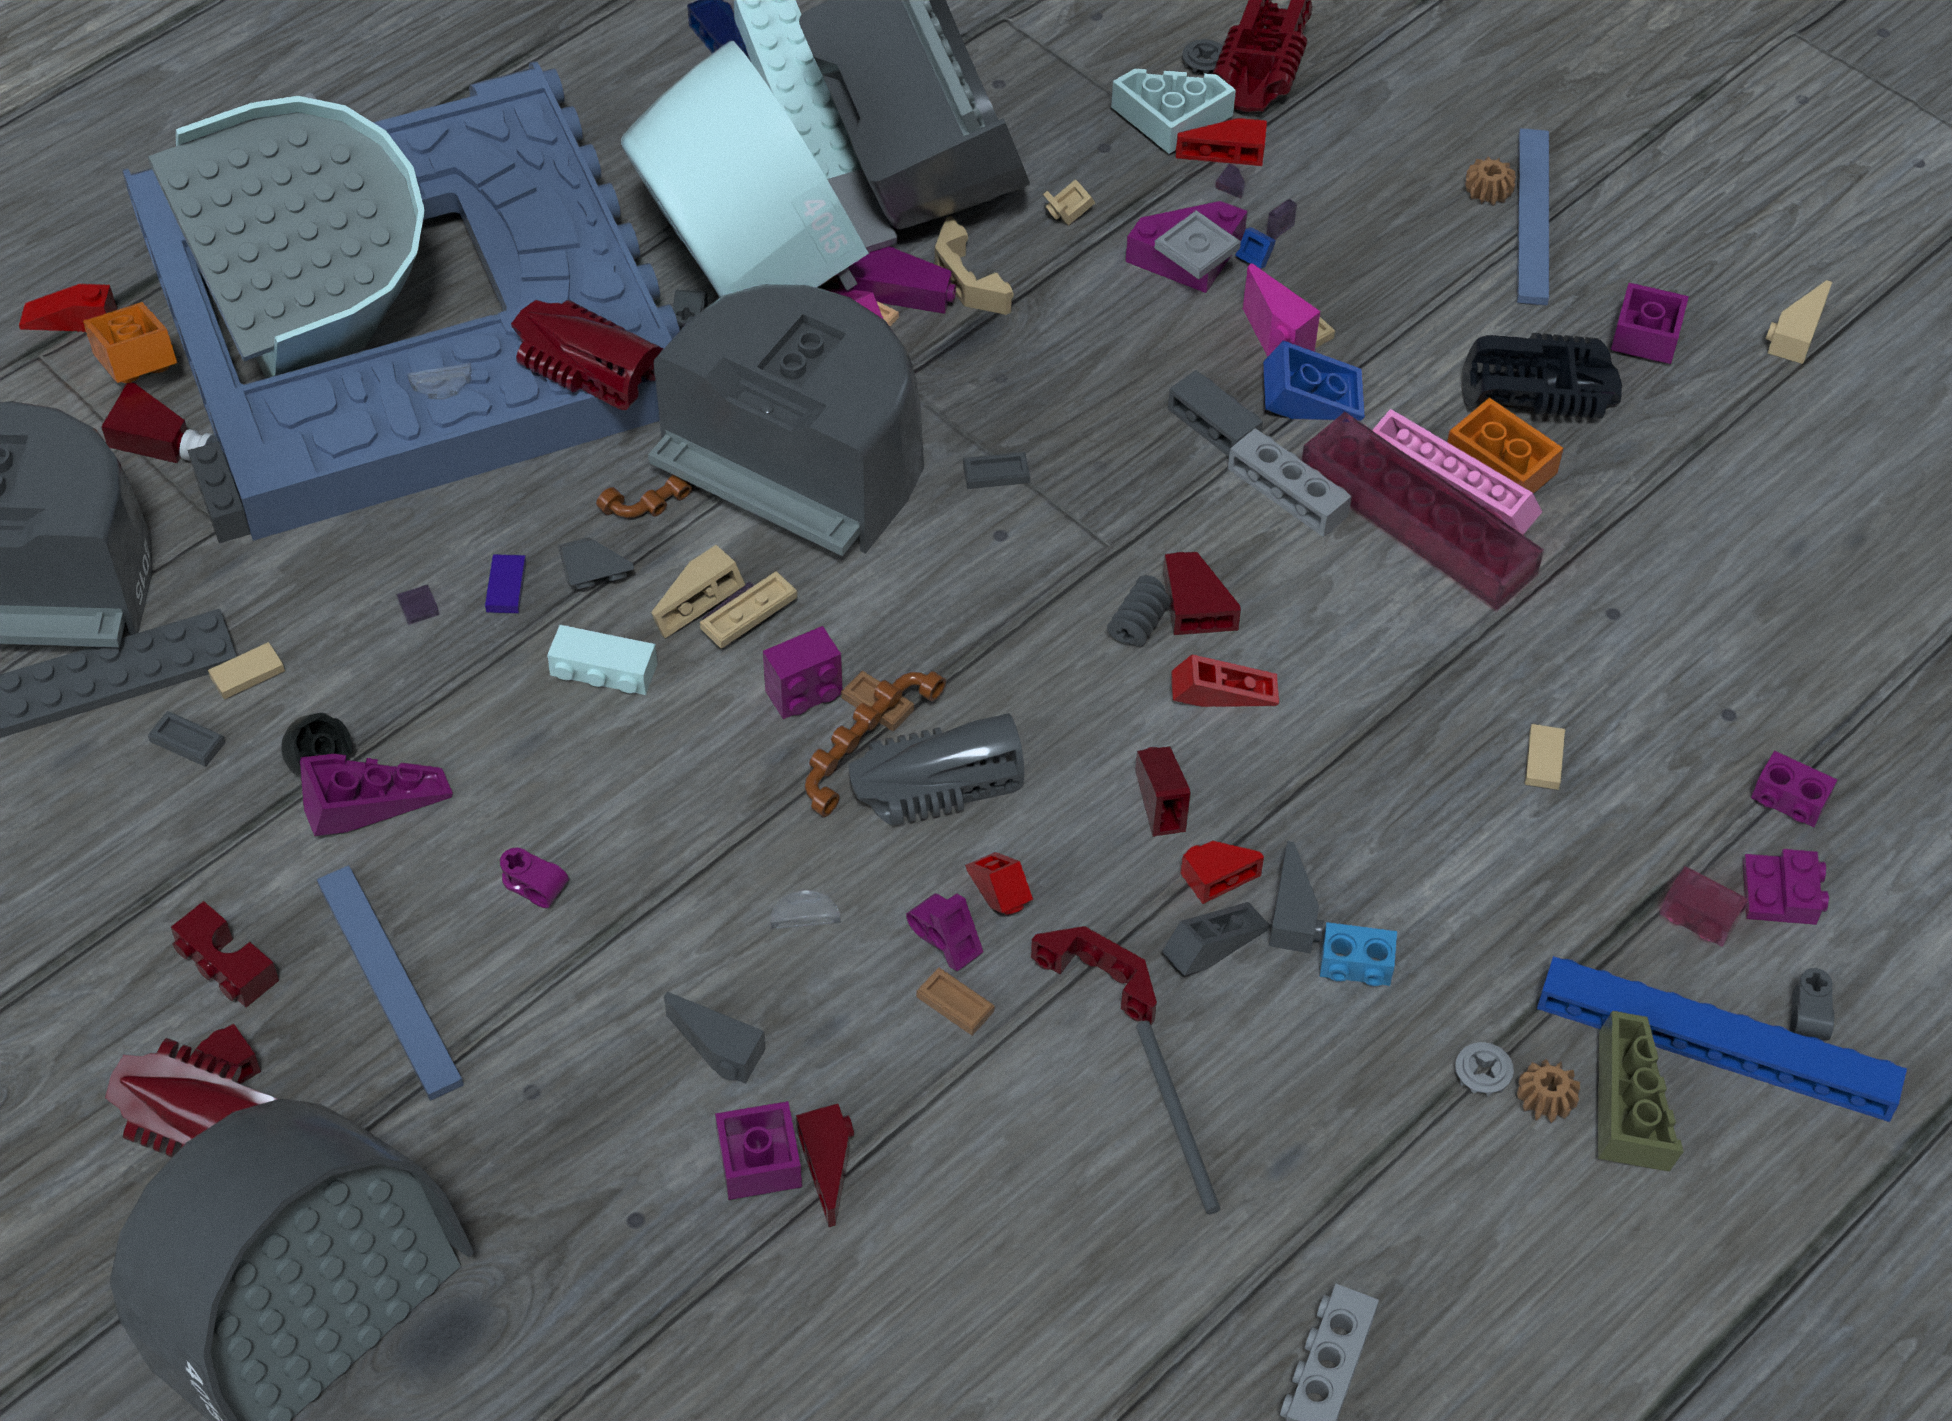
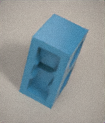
M1326 922L1322 944L1320 977L1330 978L1334 981L1365 982L1371 986H1390L1395 967L1397 931ZM1335 953H1341L1345 956H1338ZM1371 958H1378L1381 961H1375Z

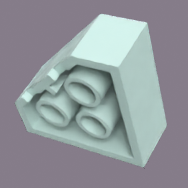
M1133 69L1113 81L1111 107L1170 154L1176 150L1179 132L1220 123L1232 117L1236 90L1216 74H1204V78L1187 77V72L1164 71L1163 75L1146 74V69Z

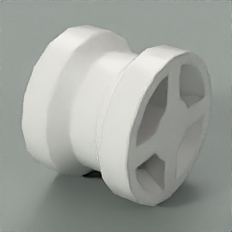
M186 430L180 443L181 459L191 461L188 450L217 442L216 436L210 433L200 435L196 430Z

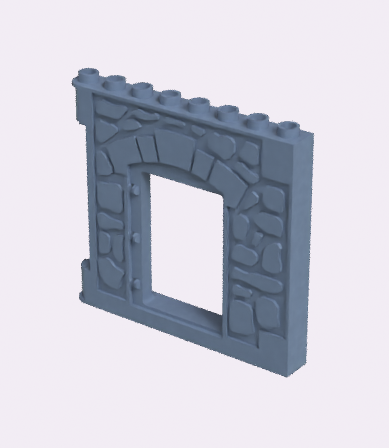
M533 61L529 63V69L470 84L471 97L373 122L387 131L414 167L425 210L423 220L450 212H457L461 215L503 312L245 385L240 383L205 290V279L152 168L130 174L128 168L122 170L138 224L213 432L225 456L253 541L660 421L656 380L651 381L641 376V383L638 385V399L629 409L620 410L581 389L577 392H572L566 387L564 388L558 383L530 370V368L520 365L516 360L518 349L523 342L512 328L511 323L519 312L534 300L550 304H562L566 300H571L580 305V307L582 306L598 314V316L606 318L607 321L614 322L616 325L625 328L626 331L634 333L663 349L679 332L678 322L671 305L656 307L654 303L655 299L660 298V291L651 264L646 263L637 266L634 259L640 257V249L631 223L617 225L614 220L620 218L621 214L619 202L612 184L606 183L598 186L595 181L601 179V168L593 145L588 144L579 147L577 141L583 139V134L575 108L573 106L560 108L559 106L560 103H564V92L555 68L542 71L538 62ZM623 367L622 370L618 373L620 376H622L624 373Z

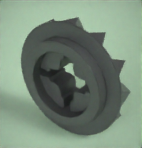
M1208 39L1190 42L1185 46L1182 53L1185 67L1193 68L1194 73L1199 71L1204 72V74H1207L1209 71L1213 72L1223 45Z

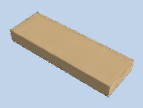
M775 571L700 621V629L722 649L797 598V590Z

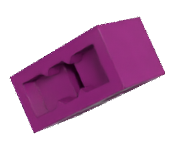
M1774 750L1758 778L1751 798L1766 807L1773 808L1792 817L1798 822L1815 827L1831 798L1837 779Z

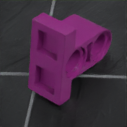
M934 893L906 913V919L912 930L920 938L943 951L948 966L955 971H959L984 952L966 899L956 893L947 900L941 895Z

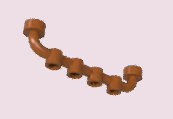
M672 475L664 486L656 491H647L640 501L634 505H624V496L615 487L604 490L599 495L596 505L606 515L615 513L620 517L635 518L648 511L655 517L666 509L667 503L664 500L672 495L677 500H683L690 494L692 487L689 485L690 482Z
M934 671L928 675L921 672H910L896 679L893 684L886 680L879 683L874 692V697L878 700L871 707L861 703L856 708L853 714V720L856 723L850 730L844 726H840L835 730L831 738V742L835 746L828 753L823 749H818L812 755L809 764L813 769L806 778L805 790L808 797L812 800L811 808L826 817L836 808L840 798L839 794L827 786L820 790L819 782L824 776H830L835 771L838 761L846 753H851L857 747L860 738L867 730H872L877 726L881 715L889 707H894L899 702L905 689L912 685L920 686L919 694L930 701H934L945 688L946 679Z

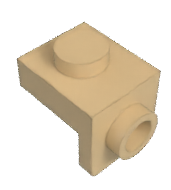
M1076 179L1055 197L1048 191L1043 194L1049 202L1045 206L1055 220L1061 217L1068 226L1095 204L1093 198Z

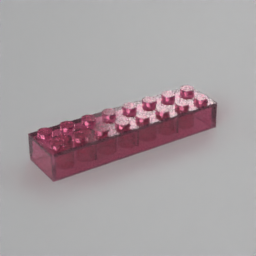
M1344 412L1304 445L1302 461L1311 468L1321 472L1324 477L1337 486L1344 488L1352 496L1351 507L1495 609H1500L1538 575L1544 549L1348 413Z

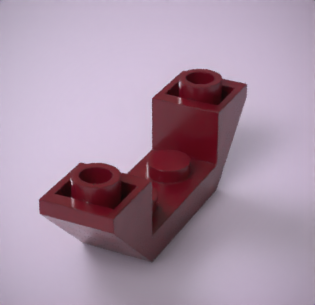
M1086 926L1035 934L1032 938L1031 958L1040 967L1047 970L1051 969L1061 975L1074 956L1077 955L1087 965L1097 966L1109 973L1117 982L1127 983L1122 990L1121 1009L1130 1018L1136 1021H1149L1151 1025L1154 1023L1157 1001L1145 959Z

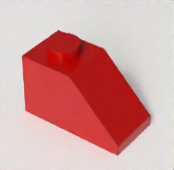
M1212 840L1202 846L1195 845L1183 854L1181 875L1201 903L1204 904L1260 877L1264 856L1260 851Z
M994 852L965 865L968 874L991 909L1005 915L1013 914L1022 910L1024 903L1033 900L1019 860Z

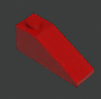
M1236 118L1179 132L1177 135L1176 158L1262 166L1267 121Z
M77 284L29 301L24 305L19 328L20 330L86 332L83 321L117 310L111 287L104 284Z
M1193 654L1171 671L1173 701L1200 707L1277 706L1279 704L1278 677L1276 673Z

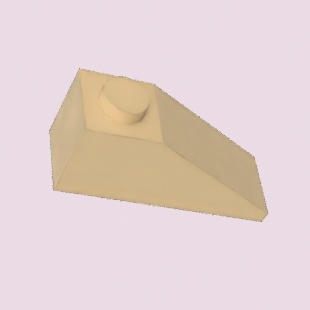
M1826 280L1782 311L1778 323L1771 322L1766 336V340L1771 341L1768 354L1801 364L1804 363L1832 285L1831 281Z
M715 545L688 563L651 612L664 638H667L745 586L736 562Z

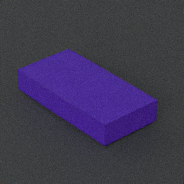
M493 554L485 602L486 612L519 613L526 569L525 555Z

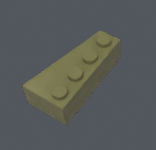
M1612 1011L1599 1031L1598 1159L1670 1172L1684 1151L1681 1140H1677L1674 1125L1676 1121L1673 1110H1669L1665 1096L1667 1088L1664 1077H1660L1657 1066L1659 1058L1648 1017Z

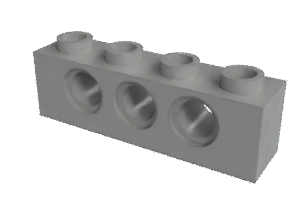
M1254 428L1230 448L1228 470L1322 537H1325L1348 517L1352 496L1344 488L1337 486L1324 477L1321 472L1301 461L1294 453L1281 447L1270 436L1264 435Z
M1335 1284L1331 1297L1323 1296L1317 1312V1317L1322 1318L1319 1329L1311 1328L1305 1345V1349L1310 1351L1307 1362L1299 1360L1292 1380L1293 1383L1298 1384L1294 1396L1287 1393L1280 1412V1416L1286 1418V1421L1338 1420L1375 1318L1379 1299ZM1332 1328H1343L1348 1332V1334H1336L1335 1332H1333ZM1319 1361H1332L1336 1367L1326 1368ZM1317 1393L1324 1398V1401H1312L1308 1398L1307 1394Z

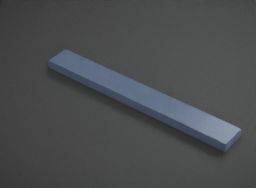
M1520 128L1518 135L1517 303L1548 305L1549 131Z
M348 865L316 879L329 908L429 1100L431 1101L463 1086L462 1078L350 866Z

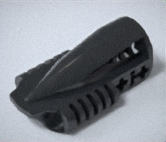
M1532 333L1530 338L1486 335L1478 338L1473 343L1466 357L1463 372V394L1468 406L1478 407L1490 397L1503 407H1534L1536 414H1544L1546 412L1548 415L1557 414L1565 416L1567 414L1572 417L1578 415L1584 418L1589 416V418L1602 419L1607 406L1621 402L1622 382L1618 369L1612 364L1608 348L1598 338L1586 337L1584 339L1580 336L1573 338V336L1569 335L1563 337L1562 335L1554 334L1552 336L1545 333L1543 335ZM1478 363L1483 364L1482 371H1478ZM1489 365H1494L1493 371H1490ZM1501 366L1506 367L1505 371H1501Z

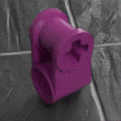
M519 847L510 848L500 857V867L503 871L502 883L505 888L527 898L539 907L549 908L569 881L567 873L561 867L552 862H547L527 852L525 849Z

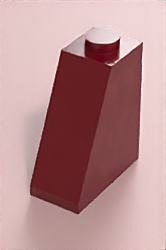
M134 382L125 385L101 426L109 448L177 464L181 459L180 443L183 434L187 430L185 420Z
M1176 552L1165 554L1163 578L1166 593L1170 598L1169 612L1173 634L1185 635L1238 631L1241 607L1199 553Z
M1150 747L1137 751L1135 772L1152 837L1186 832L1191 792L1171 747Z

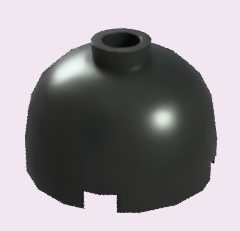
M320 712L302 716L288 726L282 738L281 753L283 761L292 773L301 778V757L341 754L346 755L347 760L348 754L352 753V742L350 733L341 720L326 715L327 713Z

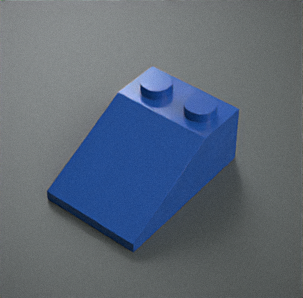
M1284 340L1263 361L1265 410L1291 419L1361 421L1365 417L1362 369Z

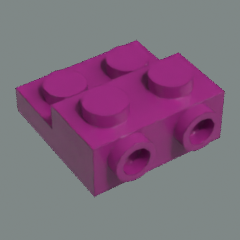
M1783 849L1780 856L1745 854L1742 863L1746 919L1817 925L1821 913L1827 911L1829 903L1828 891L1821 890V883L1825 881L1826 863L1819 862L1817 851Z

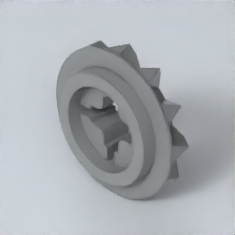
M1477 1042L1466 1046L1458 1054L1455 1074L1460 1078L1461 1086L1466 1085L1473 1094L1481 1092L1486 1093L1489 1097L1494 1092L1499 1091L1502 1093L1505 1087L1511 1083L1514 1073L1513 1063L1509 1055L1502 1048L1491 1043ZM1478 1065L1482 1068L1493 1066L1489 1076L1485 1073L1476 1074Z

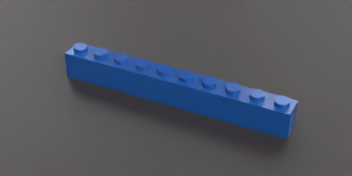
M1554 956L1537 1006L1539 1010L1598 1029L1602 1028L1612 1011L1648 1017L1655 1047L1887 1122L1891 1121L1899 1105L1907 1068L1895 1065L1889 1060L1872 1058L1860 1054L1854 1049L1831 1045L1816 1037H1806L1790 1032L1781 1026H1772L1753 1020L1747 1015L1727 1012L1718 1009L1712 1004L1699 1003L1683 998L1674 992H1664L1639 981L1623 979L1612 975L1608 971L1595 970L1579 965L1573 960L1560 959Z

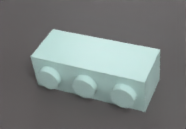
M559 625L547 655L551 676H556L562 680H575L589 683L596 687L604 686L619 689L626 693L646 695L657 667L656 647L653 643Z

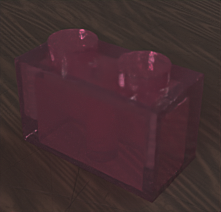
M1684 866L1668 891L1660 914L1668 918L1672 923L1681 925L1699 934L1704 940L1714 942L1723 947L1741 919L1748 898Z

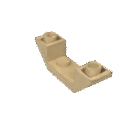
M952 216L946 217L935 245V265L952 271V284H956V296L965 307L1004 315L1011 313V300L1014 294L1010 284L1004 282L997 272L976 280L974 274L966 270L960 258L966 256L967 232L962 225H958Z

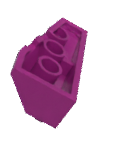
M341 754L301 757L300 760L304 812L314 836L349 832L452 798L453 795L443 769L440 767L400 763L396 767L378 764V759L366 758V762L346 760V755Z

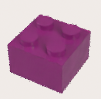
M1629 282L1611 350L1671 364L1689 296Z
M823 626L763 650L765 692L782 719L793 715H800L809 708L823 702H830L841 695V653Z
M788 1101L715 1113L717 1137L728 1200L802 1187L801 1164Z

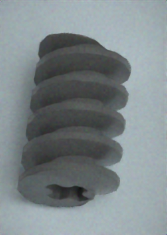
M1140 576L1136 584L1131 588L1130 593L1125 597L1124 602L1119 606L1118 611L1113 615L1112 620L1108 623L1107 631L1109 634L1122 643L1143 646L1147 641V637L1153 632V628L1159 623V619L1164 615L1165 610L1170 606V598L1165 592L1164 585L1153 576Z

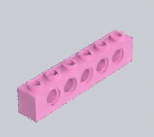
M1392 409L1386 413L1370 432L1383 453L1521 536L1524 535L1542 513L1532 492Z

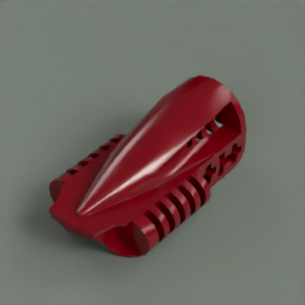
M1248 0L1240 24L1232 26L1228 31L1212 73L1218 75L1236 90L1234 109L1245 112L1264 111L1270 101L1276 99L1278 95H1285L1290 92L1308 43L1307 38L1303 35V31L1312 15L1311 0H1291L1288 9L1278 8V4L1272 3V0Z
M534 300L523 308L511 323L512 328L523 342L516 355L517 363L530 368V370L558 383L564 388L566 387L572 392H577L581 389L620 410H627L638 399V385L641 383V376L651 381L656 380L654 359L663 348L634 333L626 331L625 328L616 325L610 320L607 321L606 318L598 316V314L582 306L580 307V305L571 300H566L562 304H550ZM623 367L624 373L622 376H620L618 373L622 370Z
M170 1038L164 1039L155 1054L149 1053L144 1056L124 1054L110 1076L105 1099L119 1108L123 1118L127 1119L123 1132L124 1139L136 1143L142 1135L141 1146L148 1148L154 1141L153 1150L161 1153L167 1145L166 1155L169 1157H173L187 1141L232 1112L278 1099L237 1083L241 1073V1066L233 1064L227 1073L228 1061L221 1059L215 1067L216 1056L209 1054L203 1061L204 1052L196 1049L190 1057L192 1049L190 1046L184 1044L178 1051L179 1042Z

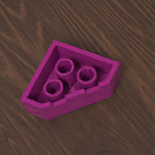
M1217 201L1141 217L1127 236L1125 262L1207 293L1230 257L1203 277L1197 279L1155 249V240L1197 210L1241 241L1246 228L1247 211L1228 203Z

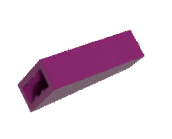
M891 246L868 252L869 254L848 267L857 285L849 290L873 292L876 301L883 304L945 314L948 303H953L955 299L956 284H952V271ZM839 280V288L845 289V287Z

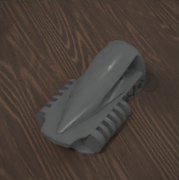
M1010 713L975 720L943 733L940 727L934 728L932 731L933 735L931 736L928 730L921 731V738H918L916 732L909 734V740H906L904 735L897 736V743H894L892 737L886 738L884 746L881 740L869 742V751L866 752L864 757L849 763L850 785L857 799L869 804L878 817L892 826L903 824L904 816H906L908 822L916 820L915 814H918L920 819L928 818V811H930L932 817L940 816L941 808L944 814L952 813V806H954L956 812L963 811L964 803L1010 794L1019 790L1024 783L1023 752L1019 734ZM1011 751L1013 761L1007 762L1006 753ZM993 756H998L1000 763L994 764ZM985 759L986 765H980V760Z

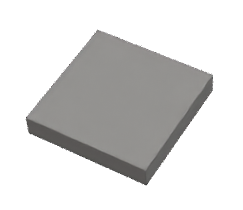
M1196 210L1157 238L1154 248L1197 279H1200L1238 251L1241 241Z

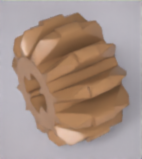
M1487 156L1485 161L1476 159L1475 163L1470 165L1467 170L1466 191L1471 194V199H1480L1481 204L1485 201L1490 202L1493 206L1496 201L1505 203V200L1511 197L1514 192L1515 171L1510 168V163H1501L1500 158L1491 160Z
M1547 1058L1542 1061L1541 1066L1532 1062L1528 1066L1527 1072L1521 1074L1518 1082L1520 1087L1518 1088L1517 1096L1519 1100L1524 1101V1112L1534 1110L1536 1120L1541 1118L1542 1115H1546L1551 1123L1556 1120L1557 1115L1563 1119L1569 1116L1571 1109L1576 1108L1579 1101L1580 1082L1573 1080L1575 1076L1574 1070L1563 1071L1561 1061L1556 1066H1551Z

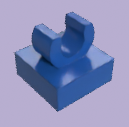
M1252 227L1246 228L1241 240L1240 249L1236 252L1235 256L1250 264H1254L1260 269L1264 268L1273 251L1276 240Z

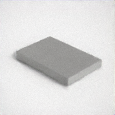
M862 169L827 179L868 252L897 244V236L882 211Z

